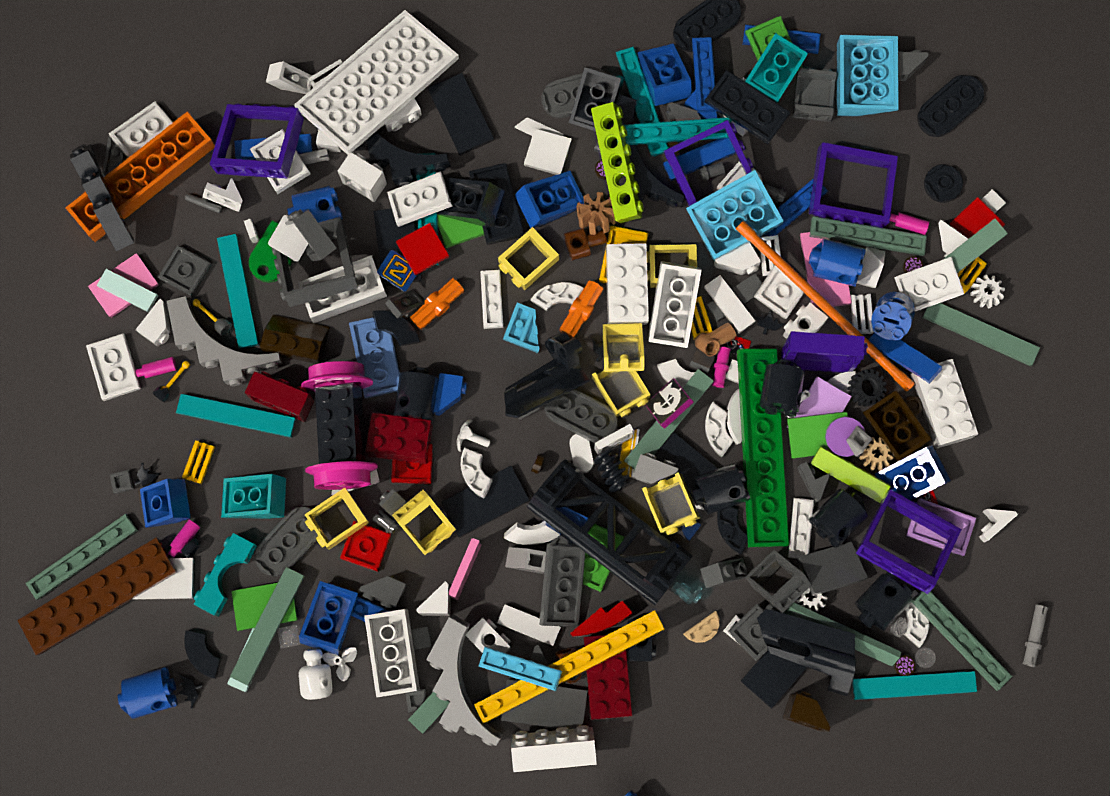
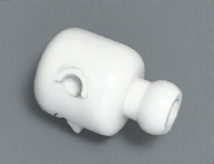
M321 649L305 650L303 656L307 666H303L299 670L301 696L308 700L326 698L332 693L330 666L321 664L323 657Z

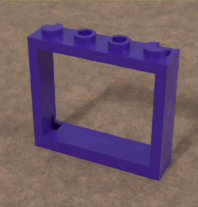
M239 103L235 105L227 104L210 161L211 167L217 174L288 179L304 117L298 108L291 106L285 108L274 105L268 107L256 104L252 106ZM237 118L289 121L277 162L225 158Z
M725 120L663 151L688 206L693 205L697 201L674 152L721 129H725L745 174L747 175L752 172V162L749 157L745 158L743 151H745V147L742 141L737 140L735 136L737 130L733 122L729 123L728 120Z
M822 142L817 151L809 214L819 216L820 218L828 217L837 221H850L855 224H866L884 228L890 221L898 156ZM826 157L888 169L882 215L820 204Z
M791 331L782 348L781 360L793 361L801 369L808 371L853 372L858 364H860L861 359L864 358V355H866L868 344L864 343L865 336Z
M889 490L883 498L856 554L928 594L935 587L962 529L953 525L952 522L940 518L936 513L924 509L918 503L908 500L900 493ZM887 506L947 539L930 575L870 542Z

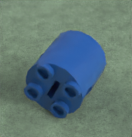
M330 186L292 195L293 207L287 208L288 215L295 210L301 209L304 211L308 209L318 223L340 217L341 220L343 219L341 209L335 204V201H338L336 190ZM324 203H329L327 210H321Z
M822 239L818 245L812 248L808 263L813 269V277L855 287L858 275H861L863 264H860V262L864 259L866 249Z
M893 291L883 295L876 304L872 314L871 323L874 333L887 340L902 339L908 333L914 319L915 307L913 301L902 292Z
M163 667L123 679L121 682L122 692L118 694L120 708L132 719L178 706L176 695L173 693L176 690V684L173 678L169 679L168 668Z

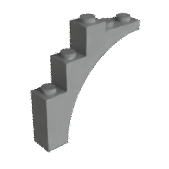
M186 296L167 301L175 345L183 351L192 350L196 346L199 363L203 367L208 369L215 368L220 364L223 381L227 385L238 386L242 384V381H246L245 373L253 374L254 371L258 373L260 369L264 368L272 370L278 368V365L283 364L279 353L246 354L229 349L213 340L199 325L193 313L191 303Z
M452 614L426 659L435 669L444 670L433 689V692L436 693L439 699L450 701L439 723L443 725L442 727L445 730L456 733L462 726L466 733L473 736L476 734L482 738L481 740L485 744L497 746L503 734L495 730L487 722L482 723L477 710L468 697L462 678L461 653L470 623Z

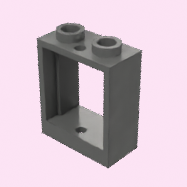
M301 209L295 210L287 216L289 220L285 224H294L308 242L305 252L312 261L322 260L336 249L333 242L308 209L304 211Z
M775 550L767 555L745 577L753 589L782 613L811 586L805 574ZM782 567L793 577L774 595H771L761 585L777 569Z

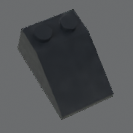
M591 66L585 67L569 123L596 131L591 108L610 102L616 103L625 77Z
M448 178L446 187L452 207L441 210L437 214L479 226L493 227L504 190L490 182Z

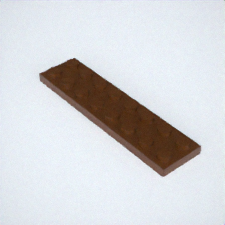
M156 537L17 621L35 655H40L174 575L177 571L159 538Z

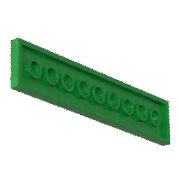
M777 349L737 350L743 467L746 480L744 485L750 495V500L746 501L748 548L789 546L781 413L777 412V415L766 414L765 409L760 407L765 368L768 364L778 362Z

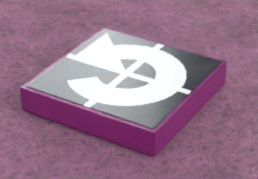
M673 378L645 406L665 429L694 401Z

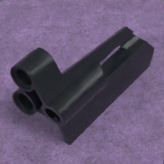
M562 331L545 341L546 348L553 357V360L506 387L504 392L506 416L519 418L590 382L582 370L578 355L583 351L578 339H570L567 333ZM535 380H538V382H536V383H534V384H532V385H530V386H528V387H526V388H524V389H522V390H520V391L517 392V390H518L519 388H521V387H523V386H525V385H527V384H529V383H531V382H533V381H535Z
M765 609L757 617L761 634L769 653L830 675L831 679L827 691L844 696L848 695L857 660L855 659V634L770 609ZM777 637L808 646L810 655L804 657L783 651Z

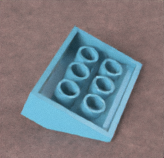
M840 35L837 42V116H862L898 111V36Z
M755 170L686 208L714 262L715 259L750 242L736 230V227L743 220L756 231L759 237L783 224L781 215Z

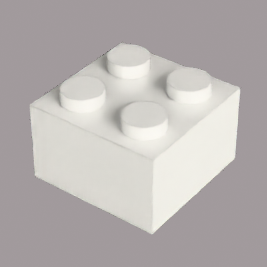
M350 153L338 169V174L343 184L373 202L376 201L387 185L383 169L375 163L369 164L366 162V158L358 153L356 155Z

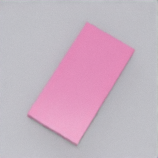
M810 232L801 233L800 240L807 282L833 307L851 305L849 285L813 277V269L808 263L812 248L818 245L822 239L809 237ZM811 300V303H812L816 308L821 309L819 306H817V305Z

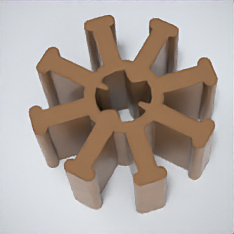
M597 192L596 201H593L589 194L584 195V204L578 202L576 206L579 227L584 229L589 226L590 234L596 235V228L600 225L603 232L607 233L610 231L609 223H613V225L616 223L610 197L604 201L603 193Z

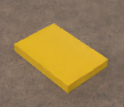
M610 226L607 244H646L648 233ZM605 250L599 282L607 284Z

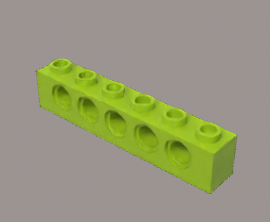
M614 102L591 108L615 221L624 223L642 218L644 208L637 194L640 192L639 185L633 176L635 174V167L630 162L629 155H631V149L625 141L627 130L621 121V118H623L622 109ZM610 121H614L613 127L607 129V124ZM617 139V146L615 148H612V141ZM622 158L621 165L616 167V160ZM625 176L626 182L620 186L619 181ZM630 195V202L624 205V197Z

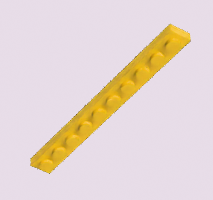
M654 610L547 667L562 671L559 684L665 630L657 612ZM520 680L474 704L482 723H486L549 689Z

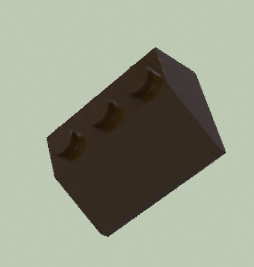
M272 315L264 329L260 349L264 353H279L281 357L319 364L322 360L330 327Z
M896 390L863 412L898 462L931 440Z
M803 691L789 695L782 719L820 732H830L831 727L817 700L812 699L813 695Z

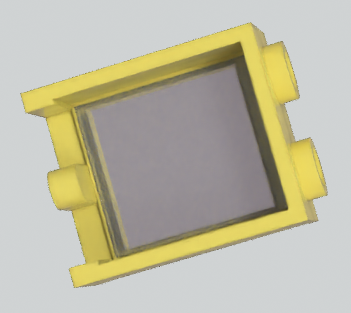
M642 323L603 324L604 372L644 371Z
M602 371L599 374H596V372L592 374L593 381L616 417L621 416L623 418L632 412V408L636 406L640 408L649 402L650 393L636 371Z
M676 473L675 477L668 480H661L657 485L650 488H642L660 533L674 534L679 531V527L683 525L685 527L692 526L697 523V519L701 518L681 473Z

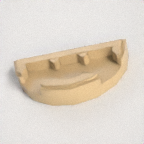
M715 611L683 635L688 640L696 643L712 639L719 628L717 612Z

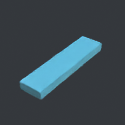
M484 647L479 667L554 691L557 690L562 674L560 670Z

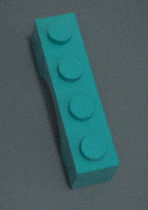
M234 533L226 538L222 554L219 553L216 556L212 572L209 571L206 574L202 590L199 589L194 596L195 606L219 617L228 600L222 590L223 575L235 564H248L257 548V545Z

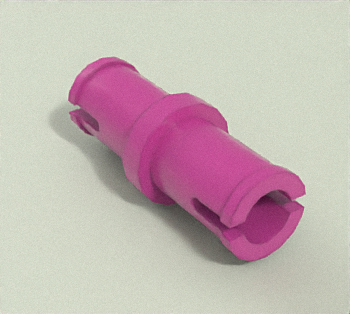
M719 348L717 361L713 367L715 372L712 386L724 388L726 372L729 371L730 348Z

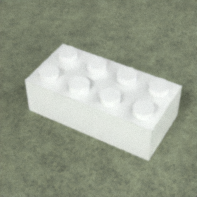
M607 244L608 324L642 323V325H647L649 318L646 244Z
M372 255L353 262L358 288L305 303L313 323L387 297L380 276L377 274V268ZM341 266L298 282L299 288L345 276L344 268Z
M661 261L648 333L649 342L688 348L701 276L700 267Z
M953 359L937 363L942 366V371L930 384L914 373L910 374L912 381L915 383L914 387L917 396L921 400L922 411L935 449L968 440L978 435Z
M408 609L364 616L376 697L420 690Z
M586 725L578 726L577 729L561 727L557 728L556 731L540 729L534 733L519 731L511 735L513 772L596 765L593 727Z

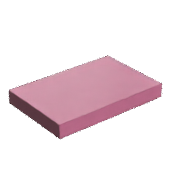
M137 253L111 270L150 291L159 286ZM100 278L88 286L110 318L131 305V303L99 288L97 284Z
M473 538L469 543L448 592L449 596L453 599L458 600L481 548L479 540Z

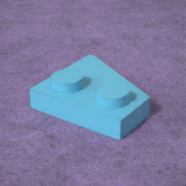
M517 302L503 340L538 353V330L535 309Z

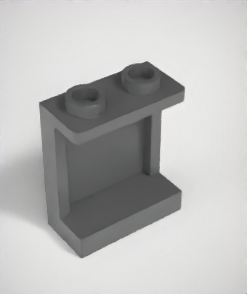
M812 67L799 68L796 78L792 118L831 122L834 111L833 99L837 72H833L830 69L814 70Z

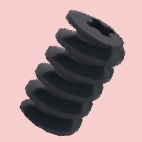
M611 447L600 453L593 463L599 465L597 468L599 472L604 471L601 477L603 479L608 478L605 484L612 485L609 491L617 492L629 486L633 481L626 482L630 475H622L626 468L618 467L622 461L615 462L618 454L611 455V452L614 450V447Z

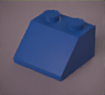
M165 479L140 489L145 528L174 524L191 518L185 480Z

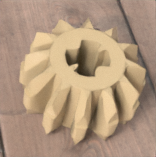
M871 437V442L859 458L860 460L866 459V462L863 464L865 467L871 464L870 470L873 471L877 466V469L881 471L883 465L885 467L890 465L888 460H893V456L888 454L891 451L887 449L885 443L882 444L881 437L878 438L877 442L874 437ZM875 450L879 451L878 454L880 456L878 458H875V454H872Z

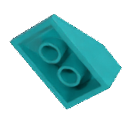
M775 33L745 82L777 103L808 53Z
M274 474L224 478L221 517L256 519L284 517L286 478Z

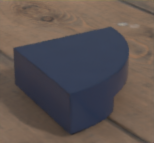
M697 522L689 527L681 526L684 537L690 541L701 524Z

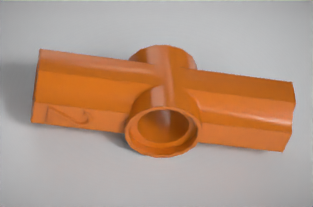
M452 278L438 292L435 291L429 295L424 302L425 304L410 316V319L418 328L423 330L433 319L440 317L449 309L450 304L464 292L463 287Z
M589 280L579 298L577 297L571 305L569 314L559 329L561 332H566L569 338H575L584 321L586 322L590 317L594 305L603 291V288L598 283Z

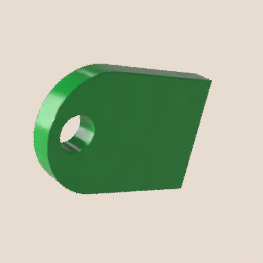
M271 221L249 257V268L252 274L258 280L266 283L278 281L277 274H280L274 263V259H277V256H274L271 246L268 245V241L278 226V223ZM288 257L289 266H291L294 260ZM261 267H268L269 271L266 275H259Z

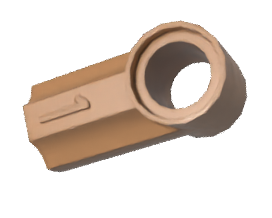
M727 322L709 334H699L695 339V346L707 356H714L718 353L721 346L733 340L737 335L731 324Z

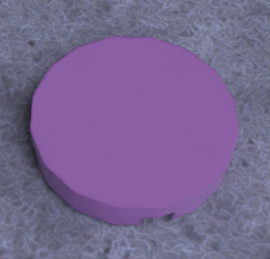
M840 417L832 421L827 427L825 440L829 449L839 456L848 457L854 455L846 440L856 426L865 432L860 422L850 417Z

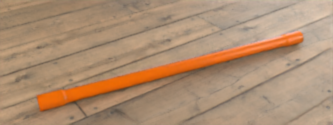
M744 220L736 227V230L756 246L848 335L863 336L760 238L756 231ZM866 337L864 338V343L868 344L867 353L906 392L909 391L915 383L884 356Z

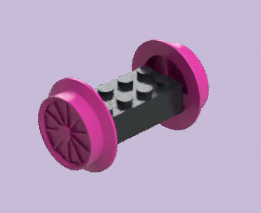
M335 361L310 366L308 368L309 379L301 383V387L315 392L319 464L307 467L305 472L314 476V488L342 490L343 488L355 489L371 485L370 472L376 470L378 465L365 462L361 389L373 385V380L365 377L364 365L358 362Z

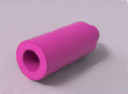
M900 212L898 215L892 213L890 215V221L895 222L897 227L923 235L927 232L929 221Z
M173 357L143 364L141 369L136 370L137 377L144 376L145 378H150L176 371L175 360Z
M189 519L170 544L172 548L168 554L175 557L178 552L182 553L181 549L193 539L201 527Z

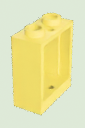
M532 227L498 257V267L503 273H509L513 277L511 280L518 288L522 287L526 290L559 260V254ZM530 240L547 259L524 279L507 259Z
M696 244L650 245L649 251H646L647 263H649L647 282H650V288H656L658 278H655V253H688V266L697 267Z
M343 488L305 514L308 519L305 521L306 525L311 531H316L318 534L316 540L322 548L326 546L329 550L369 523L346 488ZM343 499L358 522L329 541L314 518Z
M424 490L420 491L392 515L424 555L435 550L439 543L448 539L456 530ZM430 506L443 523L419 541L406 524Z

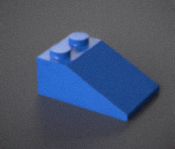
M674 43L637 52L643 75L655 106L690 97L691 79Z
M571 171L523 185L515 194L530 228L545 225L577 210L578 202L584 204L583 196Z
M933 445L925 447L875 473L877 478L890 484L889 490L900 493L910 501L951 481Z
M320 581L299 635L300 643L339 655L358 593Z

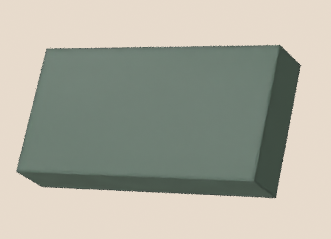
M433 692L408 721L424 734L444 712L450 702L439 699L436 693Z

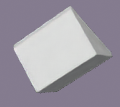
M445 581L416 609L420 615L450 616L451 597L448 592L451 587Z

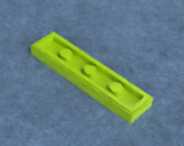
M820 446L811 461V464L828 474L830 473L831 476L881 503L891 487L890 484L823 446Z

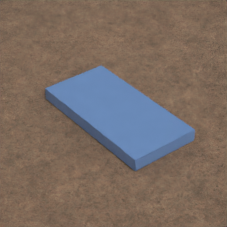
M373 318L350 322L349 326L357 362L364 365L365 377L373 380V385L363 389L365 399L397 392L400 371L392 335L384 331H376Z

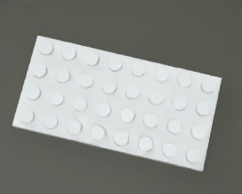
M404 10L296 102L294 106L299 109V112L349 155L459 59V56Z

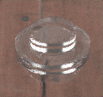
M904 617L896 618L890 626L891 633H894L896 637H901L908 629V623H906Z
M921 648L916 652L915 661L920 667L929 668L935 663L936 656L930 648Z

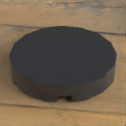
M939 164L927 172L924 179V189L932 200L939 203H947L953 201L961 193L963 178L955 167Z

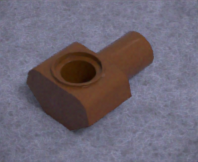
M583 228L564 233L566 246L572 260L590 256L591 247L607 243L603 230L596 232V235H585ZM575 241H579L582 244V246L576 248L572 245V243Z

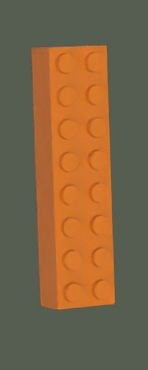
M188 112L179 117L104 177L123 219L127 218L214 149L215 145L210 137ZM86 192L65 207L94 242L106 234L93 211V204Z

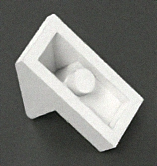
M232 178L226 190L217 184H210L208 182L204 189L203 198L239 212L243 200Z
M984 510L983 513L993 524L989 522L981 529L983 533L979 538L983 542L989 541L1018 515L1016 511Z

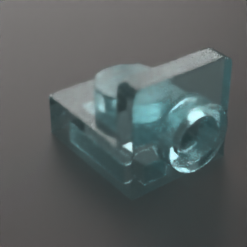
M676 582L671 588V591L688 605L692 601L696 604L703 595L700 592L703 589L702 586H699L694 594L690 593L691 588L683 582L681 584Z

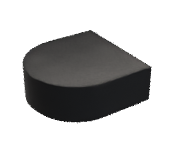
M193 538L181 549V552L187 558H191L200 548L201 542L197 538Z

